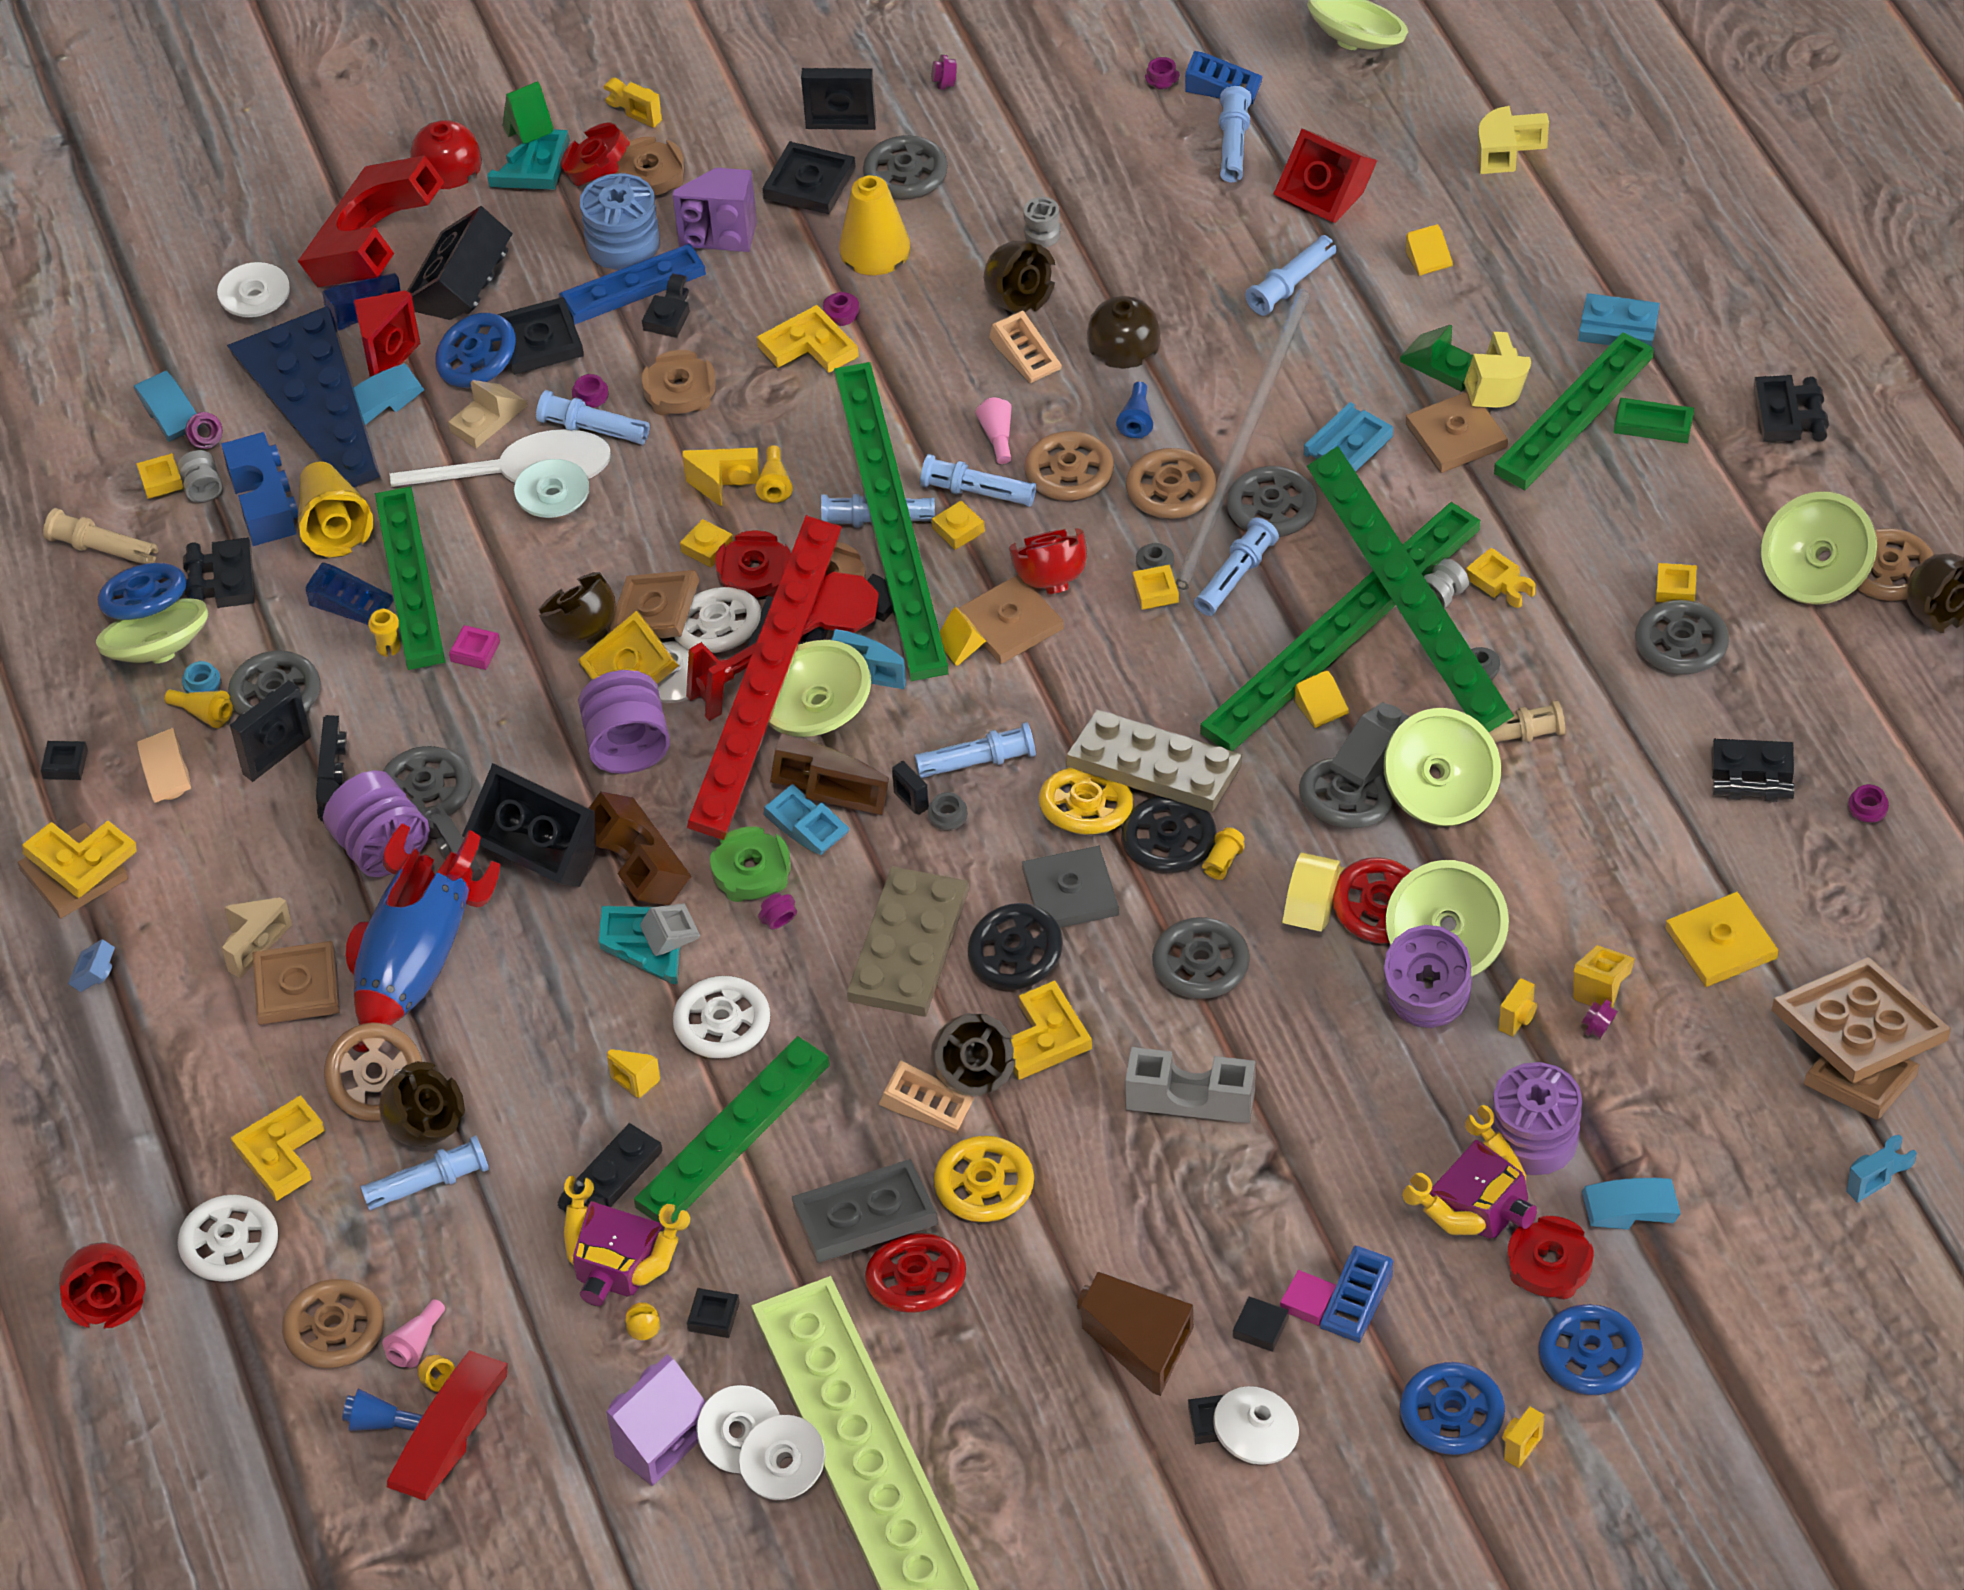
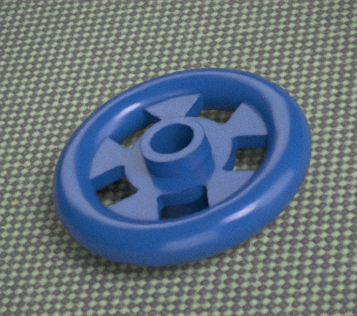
M494 313L473 314L458 321L444 334L437 347L435 364L440 377L448 384L460 388H470L472 380L488 382L504 370L513 356L516 344L513 327L505 318ZM490 327L489 333L487 335L478 333L480 328ZM463 336H466V338L460 343L459 347H455V344ZM501 341L499 351H493V342ZM459 358L463 364L454 370L450 363ZM472 368H481L480 370L472 372Z
M148 563L138 565L118 573L103 585L98 594V606L105 615L118 620H135L149 617L167 609L182 596L186 588V577L178 567L171 564ZM162 578L168 579L163 583L158 582ZM123 594V598L113 600L114 596Z
M1583 1304L1566 1308L1548 1321L1540 1336L1539 1355L1548 1375L1562 1387L1580 1394L1602 1395L1624 1387L1634 1378L1642 1363L1643 1345L1637 1329L1624 1315L1605 1306ZM1580 1322H1599V1330H1581ZM1560 1334L1572 1337L1569 1349L1556 1346ZM1619 1334L1624 1341L1625 1347L1613 1349L1612 1341L1609 1337ZM1588 1343H1593L1597 1345L1598 1348L1590 1350L1587 1349L1584 1345ZM1570 1360L1586 1368L1580 1376L1565 1367ZM1609 1361H1613L1618 1369L1605 1376L1598 1368L1603 1367Z
M1444 1362L1428 1366L1410 1379L1401 1396L1400 1414L1406 1430L1420 1445L1438 1453L1460 1455L1479 1450L1494 1439L1504 1421L1505 1403L1498 1385L1485 1372L1464 1363ZM1443 1380L1447 1387L1433 1395L1428 1386ZM1467 1383L1473 1385L1481 1392L1475 1399H1472L1462 1389ZM1430 1406L1433 1419L1421 1421L1417 1408ZM1453 1407L1458 1409L1459 1412L1451 1413L1446 1411V1409ZM1474 1411L1487 1415L1481 1427L1470 1423L1474 1416ZM1441 1427L1460 1429V1437L1440 1435Z

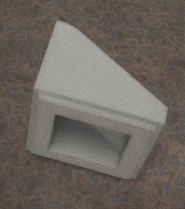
M685 903L651 907L640 925L655 956L670 952L700 937Z

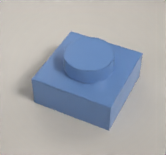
M102 939L81 951L68 984L80 992L96 983L101 984L108 977L112 969V964L109 962L115 947Z

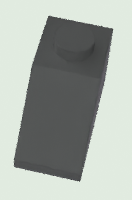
M1384 702L1380 703L1361 716L1331 762L1330 769L1363 787L1384 772V755L1387 744L1394 731L1410 716L1402 713L1396 706Z

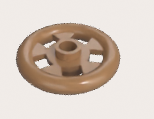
M1062 431L1050 434L1032 446L1026 456L1024 470L1029 483H1036V491L1042 495L1060 501H1076L1098 493L1107 485L1113 474L1114 460L1109 448L1098 438L1079 431ZM1060 447L1063 450L1056 453L1054 456H1051L1048 453L1049 451ZM1082 447L1091 452L1085 456L1076 449ZM1088 465L1099 467L1095 475L1086 474ZM1050 466L1052 474L1042 476L1039 468ZM1061 480L1065 482H1073L1077 480V485L1062 486Z
M1163 448L1145 454L1131 466L1126 478L1127 493L1133 504L1143 512L1163 519L1183 518L1200 511L1210 502L1216 488V478L1210 464L1198 454L1180 448ZM1164 463H1178V466H1177V465L1169 464V465H1165V466H1162V467H1161V464H1164ZM1197 472L1201 480L1190 482L1187 474ZM1144 474L1154 476L1151 485L1141 483ZM1187 492H1190L1194 496L1191 499L1184 502L1179 500V498L1183 497ZM1156 494L1166 500L1160 503L1150 498Z
M1894 528L1875 529L1877 553L1871 570L1879 578L1874 581L1866 578L1857 590L1878 600H1906L1909 577L1914 568H1909V559H1919L1921 564L1934 554L1922 539L1910 532ZM1887 543L1903 546V550L1886 548ZM1906 577L1908 583L1894 586L1892 581Z
M383 1023L361 1024L344 1032L331 1046L324 1066L325 1084L332 1100L345 1113L361 1120L382 1121L379 1104H365V1092L375 1093L382 1091L386 1083L395 1074L396 1069L400 1070L405 1065L417 1061L423 1062L422 1057L411 1038L398 1028ZM384 1041L391 1043L400 1051L394 1060L378 1051ZM363 1042L369 1049V1052L362 1054L354 1061L348 1051L354 1045ZM371 1064H377L381 1067L382 1074L376 1079L369 1078L366 1074L367 1067ZM352 1070L358 1086L346 1091L342 1083L341 1073Z
M347 1279L324 1280L305 1288L290 1302L283 1317L282 1334L286 1346L300 1361L318 1368L343 1367L363 1358L377 1344L383 1331L384 1312L379 1299L366 1286ZM341 1296L356 1300L351 1309H348L341 1303H337ZM314 1302H320L322 1306L317 1309L313 1317L305 1312ZM355 1319H367L364 1332H353ZM339 1323L335 1327H328L330 1324ZM312 1328L317 1339L306 1344L300 1333ZM346 1341V1348L328 1351V1344Z

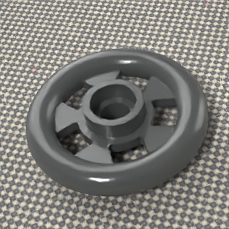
M902 135L886 139L874 146L864 160L863 174L864 176H878L885 180L893 199H913L930 193L942 183L947 173L948 162L943 150L934 142L919 136ZM898 150H906V151H907V152L898 153V154H896V155H892V152H895V151H898ZM921 153H925L930 158L926 161H922V159L918 155ZM888 163V170L877 171L878 164ZM922 171L930 173L924 180L917 178ZM894 178L905 183L904 185H897L890 182Z
M1264 466L1244 473L1232 484L1227 495L1228 512L1232 520L1240 528L1247 532L1248 523L1259 513L1271 518L1269 522L1277 529L1279 537L1293 534L1305 527L1313 518L1317 508L1316 492L1309 480L1292 469L1280 466ZM1265 481H1273L1274 485H1267L1260 488L1258 486V483ZM1293 486L1300 494L1290 497L1286 488ZM1243 495L1253 496V505L1242 504ZM1290 507L1298 510V513L1292 518L1283 515Z
M1671 600L1652 607L1641 617L1635 632L1636 644L1642 656L1658 669L1673 674H1695L1713 667L1723 658L1729 645V633L1723 619L1708 606L1690 600ZM1686 615L1699 619L1698 624L1691 619L1683 618V616ZM1662 619L1669 623L1664 631L1654 627ZM1702 634H1712L1713 644H1702ZM1663 642L1668 651L1662 653L1654 645ZM1696 652L1698 656L1691 659H1682L1681 654Z
M279 650L255 655L241 664L232 675L228 687L230 701L234 710L241 715L254 707L246 700L250 696L256 694L257 698L262 701L271 691L278 689L288 680L293 683L305 682L304 691L300 693L306 713L315 703L320 692L318 671L307 658L297 653ZM287 666L292 669L289 674H286L283 670L277 669V667ZM256 672L260 673L256 684L248 681Z
M422 746L409 749L393 758L383 769V772H386L403 791L407 792L412 798L410 801L415 804L420 812L431 808L425 807L424 801L440 797L442 807L447 815L450 816L464 804L471 790V773L465 761L456 753L441 747ZM431 761L440 763L438 769L424 767V764ZM406 768L412 771L404 781L397 778ZM455 776L456 785L444 787V777ZM422 780H429L427 783H419Z
M1333 757L1316 762L1302 775L1299 783V794L1304 806L1312 815L1327 824L1342 828L1367 827L1382 820L1392 807L1393 797L1383 774H1380L1361 787L1330 769ZM1334 774L1335 777L1329 783L1322 778L1325 775ZM1325 792L1329 801H1321L1316 793ZM1366 795L1377 798L1374 806L1364 803ZM1339 808L1355 809L1356 812L1339 811Z
M1206 917L1189 918L1173 924L1160 935L1152 953L1154 971L1159 980L1171 991L1195 999L1217 997L1235 988L1246 975L1250 962L1249 949L1243 936L1229 924ZM1193 934H1211V940L1207 938L1193 939ZM1174 944L1184 947L1180 958L1169 955L1170 949ZM1230 946L1233 957L1221 959L1219 948ZM1183 968L1193 977L1187 981L1176 973ZM1217 970L1224 974L1221 978L1211 982L1206 977Z

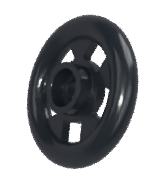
M1156 796L1141 802L1132 809L1129 817L1123 823L1121 838L1127 854L1138 865L1154 872L1178 873L1199 865L1209 856L1215 845L1214 838L1217 829L1214 819L1208 811L1162 796ZM1169 811L1171 816L1155 819L1153 814ZM1191 816L1198 824L1188 828L1182 819ZM1138 828H1150L1149 838H1138ZM1172 829L1174 832L1166 833L1164 830ZM1188 839L1198 843L1190 852L1181 848L1187 843ZM1155 847L1164 851H1170L1167 857L1151 854Z
M1027 903L1004 905L985 915L973 929L968 942V960L974 973L984 983L1002 990L1027 988L1048 976L1058 963L1063 946L1062 932L1054 917L1036 905ZM1014 920L1015 927L1008 928L1001 933L998 931L997 926L1006 921ZM1033 923L1038 924L1043 929V932L1035 938L1026 929ZM995 942L996 954L984 956V944ZM1014 942H1020L1016 947H1009ZM1037 948L1043 951L1044 954L1035 965L1029 962ZM1005 963L1010 966H1016L1014 974L999 972L1001 964Z

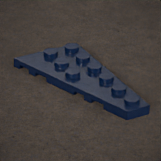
M328 306L227 345L232 355L243 365L252 379L259 384L268 398L294 429L300 433L309 447L316 452L323 462L331 464L352 487L381 477L334 317Z

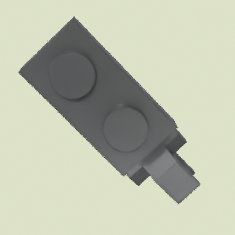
M436 803L435 806L423 812L421 811L428 820L430 829L428 836L438 838L435 842L443 858L446 859L451 851L457 854L463 842V837L450 816L445 812L441 803ZM474 857L470 865L473 871L472 880L478 881L484 874Z

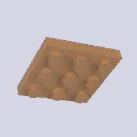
M1870 957L1774 998L1772 1011L1852 1084L1947 1042L1951 1030L1948 1025Z

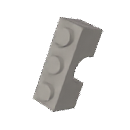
M1131 1047L1125 1079L1126 1110L1250 1123L1255 1095V1061L1214 1056L1211 1070L1204 1073H1190L1178 1068L1174 1064L1172 1051Z

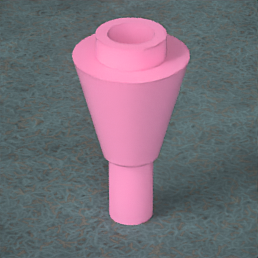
M994 397L983 401L977 407L975 414L994 446L997 463L1007 464L1011 461L1008 440L1012 406L1008 401Z
M436 1299L431 1300L419 1316L414 1317L386 1336L382 1344L387 1359L398 1367H416L432 1331V1326L445 1311V1306Z

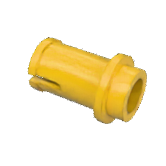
M388 609L375 611L369 619L368 627L375 636L377 652L382 656L388 657L386 646L389 645L393 656L401 649L397 633L399 627L398 617Z
M1226 827L1223 831L1216 833L1214 838L1215 845L1202 865V869H1205L1204 872L1214 879H1224L1236 855L1241 854L1245 848L1243 834L1231 827Z

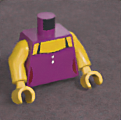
M1481 1105L1477 1112L1485 1125L1478 1124L1474 1117L1469 1114L1465 1120V1128L1471 1135L1482 1136L1484 1141L1481 1143L1475 1140L1433 1187L1427 1175L1415 1173L1410 1179L1412 1186L1407 1185L1402 1195L1407 1204L1419 1205L1421 1203L1425 1206L1423 1211L1450 1235H1480L1491 1239L1497 1237L1509 1222L1524 1229L1531 1226L1536 1218L1537 1207L1527 1202V1175L1515 1152L1500 1131L1495 1133L1491 1128L1494 1122L1493 1111L1488 1106Z
M571 1175L566 1179L564 1190L572 1198V1203L566 1207L564 1225L565 1248L568 1261L574 1265L576 1278L584 1283L580 1296L585 1302L594 1306H601L609 1291L626 1297L634 1295L640 1286H645L668 1270L679 1240L676 1233L677 1231L684 1230L690 1224V1215L687 1211L681 1210L678 1220L672 1223L671 1217L675 1210V1205L666 1204L659 1212V1223L592 1201L586 1207L584 1206V1200L588 1199L594 1191L592 1181L589 1178H585L584 1191L577 1195L574 1192L575 1176Z

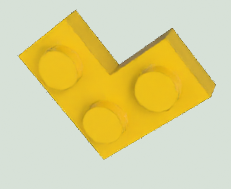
M818 305L757 336L758 348L777 368L809 352L830 373L834 368L841 367L859 357L858 346Z
M106 821L80 843L50 822L22 844L23 855L78 899L137 852L136 842L110 821Z
M1055 980L1018 996L1019 1006L1032 1026L1013 1035V1039H1011L1014 1048L1013 1059H1015L1013 1072L1018 1080L1092 1049V1038Z
M300 1095L230 1139L236 1152L274 1199L278 1201L312 1180L309 1169L293 1150L321 1134L325 1129L322 1120Z

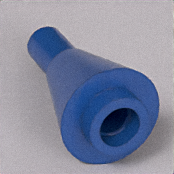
M1144 382L1133 384L1132 395L1116 420V426L1120 433L1129 438H1143L1153 429V420L1146 400L1147 385Z
M358 1388L355 1396L348 1395L346 1398L342 1421L349 1422V1431L393 1429V1427L414 1431L423 1415L398 1410V1407Z

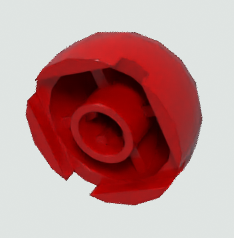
M440 120L429 123L420 129L412 141L410 158L423 155L428 158L444 180L440 189H452L468 183V177L474 171L477 175L481 169L482 157L475 135L461 123L453 120Z
M1075 528L1076 536H1067L1066 529L1033 535L1025 538V546L1018 550L1016 543L1012 544L1009 547V552L1017 575L1023 582L1034 588H1046L1047 594L1068 590V582L1078 578L1086 565L1088 555L1083 530Z
M106 1242L92 1243L78 1249L65 1262L59 1278L61 1306L68 1318L80 1326L90 1328L89 1323L97 1325L105 1322L104 1329L114 1328L129 1321L141 1309L143 1304L142 1297L146 1291L144 1274L134 1255L118 1245Z

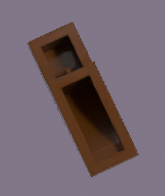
M781 734L775 748L770 782L785 786L793 784L799 789L806 790V799L882 815L889 778L873 767L837 750L805 739Z

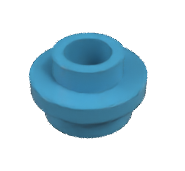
M194 662L185 669L182 677L183 689L186 693L217 691L221 685L220 673L208 662Z

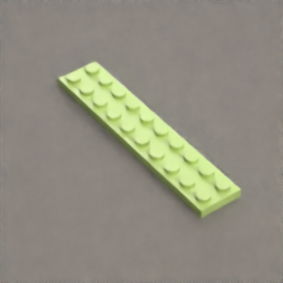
M832 1277L823 1278L751 1305L754 1319L799 1417L811 1423L821 1435L825 1446L823 1469L878 1589L979 1590Z

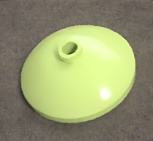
M1308 0L1307 2L1311 16L1324 32L1338 40L1337 44L1348 50H1356L1357 48L1375 50L1393 47L1402 43L1408 33L1407 26L1399 17L1368 0Z
M1833 492L1808 493L1786 503L1768 523L1761 544L1763 567L1772 584L1786 597L1800 603L1813 605L1835 602L1855 591L1869 575L1877 553L1876 532L1869 516L1852 499ZM1823 551H1831V555L1827 560H1819V556Z
M191 598L178 599L167 609L152 616L135 620L115 621L99 634L96 639V645L102 655L113 660L132 663L153 661L155 664L163 663L172 659L175 656V652L191 642L203 628L209 613L206 604L201 600Z
M816 640L799 644L768 725L786 735L809 737L830 732L848 722L863 707L871 688V674L864 657L855 648L839 641Z
M1432 708L1412 715L1394 731L1385 750L1384 775L1392 797L1407 814L1429 825L1455 826L1475 818L1492 802L1500 784L1501 760L1493 738L1477 720L1454 709ZM1431 766H1435L1440 770L1439 779L1431 776L1429 771Z
M1456 860L1430 862L1406 875L1393 891L1387 907L1386 930L1390 944L1393 943L1395 938L1410 928L1422 925L1441 927V922L1445 918H1453L1456 921V927L1450 932L1456 934L1467 947L1471 960V976L1474 977L1488 968L1500 954L1509 929L1506 901L1501 890L1491 877L1471 864Z

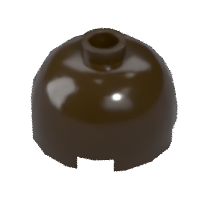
M1010 241L997 247L990 255L985 265L983 276L985 289L994 303L1009 312L1016 314L1022 310L1026 312L1030 308L1033 311H1038L1048 301L1054 289L1055 282L1050 280L1052 274L1051 265H1055V260L1050 251L1040 244L1030 241Z
M1130 296L1112 297L1102 302L1092 313L1088 324L1087 343L1090 353L1104 359L1105 365L1121 369L1138 367L1142 365V359L1150 356L1152 353L1155 355L1158 352L1161 339L1157 316L1144 301Z
M1953 553L1931 556L1914 568L1909 577L1907 601L1914 616L1939 633H1944V629L1951 624L1958 628L1964 623V557Z
M592 572L577 579L581 585L573 587L565 593L562 589H559L539 608L541 621L555 638L564 643L577 644L587 641L588 644H594L607 635L606 627L613 620L616 601L611 587L600 572Z
M966 1013L952 1018L938 1030L932 1043L931 1062L936 1076L946 1087L961 1095L980 1096L998 1090L1009 1079L1015 1066L1011 1033L1001 1021L987 1014Z
M417 1061L405 1065L383 1087L379 1101L380 1118L386 1130L396 1140L405 1145L428 1147L441 1142L456 1131L459 1119L464 1116L463 1095L456 1081L452 1077L447 1080L440 1072L434 1070L433 1068L436 1065L433 1063Z

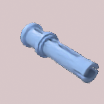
M1231 86L1224 89L1220 94V103L1223 107V112L1219 115V126L1223 130L1220 176L1224 181L1236 182V171L1238 180H1241L1243 177L1244 134L1250 126V116L1247 113V108L1251 104V94L1243 87Z
M1321 235L1282 269H1272L1266 274L1263 282L1249 287L1245 292V298L1250 308L1257 314L1266 316L1273 310L1274 304L1280 299L1290 297L1293 294L1294 286L1336 253L1335 245H1332L1327 250L1325 249L1326 246L1333 242L1332 239L1326 235Z
M545 390L542 393L536 410L538 422L545 423L548 420L565 425L566 429L571 431L578 430L579 428L588 429L619 439L629 440L640 445L645 444L650 430V424L647 421L586 406L585 402L579 398L568 400L554 396L553 392Z
M927 454L920 477L921 487L927 488L929 485L950 489L951 494L956 495L962 494L963 491L1024 504L1028 507L1032 506L1036 493V483H1028L969 469L965 462L958 461L954 464L935 459V456L932 454Z
M821 494V520L832 524H852L854 528H860V526H863V522H871L863 496L853 494L852 498H829L827 494ZM905 498L911 521L932 522L931 518L935 517V498Z
M1258 517L1251 519L1247 525V532L1241 539L1235 540L1230 546L1229 558L1215 573L1203 591L1194 599V605L1198 611L1207 616H1212L1245 572L1260 564L1262 554L1267 547L1275 545L1279 539L1277 529L1270 522Z
M1028 722L1021 723L1020 728L1000 733L992 730L986 734V738L930 752L914 754L918 775L923 779L935 774L990 761L993 764L1001 765L1005 759L1025 754L1029 757L1036 756L1030 726Z
M477 1136L470 1137L469 1143L451 1150L439 1149L437 1153L433 1154L434 1158L360 1186L369 1211L441 1182H444L445 1185L448 1183L450 1185L456 1183V1178L478 1169L482 1172L489 1170Z

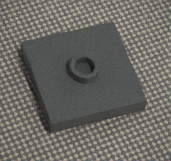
M1100 845L1022 861V870L1032 904L1051 914L1060 928L1119 916V906Z

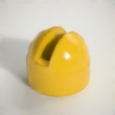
M639 1302L628 1309L625 1316L628 1334L636 1340H648L658 1333L660 1319L654 1306L647 1302Z
M428 1355L418 1365L417 1375L425 1387L439 1392L447 1378L454 1371L455 1366L450 1360L441 1355ZM432 1368L440 1374L436 1380L430 1374Z

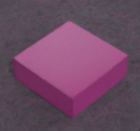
M463 625L449 652L450 661L486 670L500 644L499 633Z
M1298 1270L1280 1302V1307L1288 1309L1290 1315L1319 1326L1336 1288V1284Z

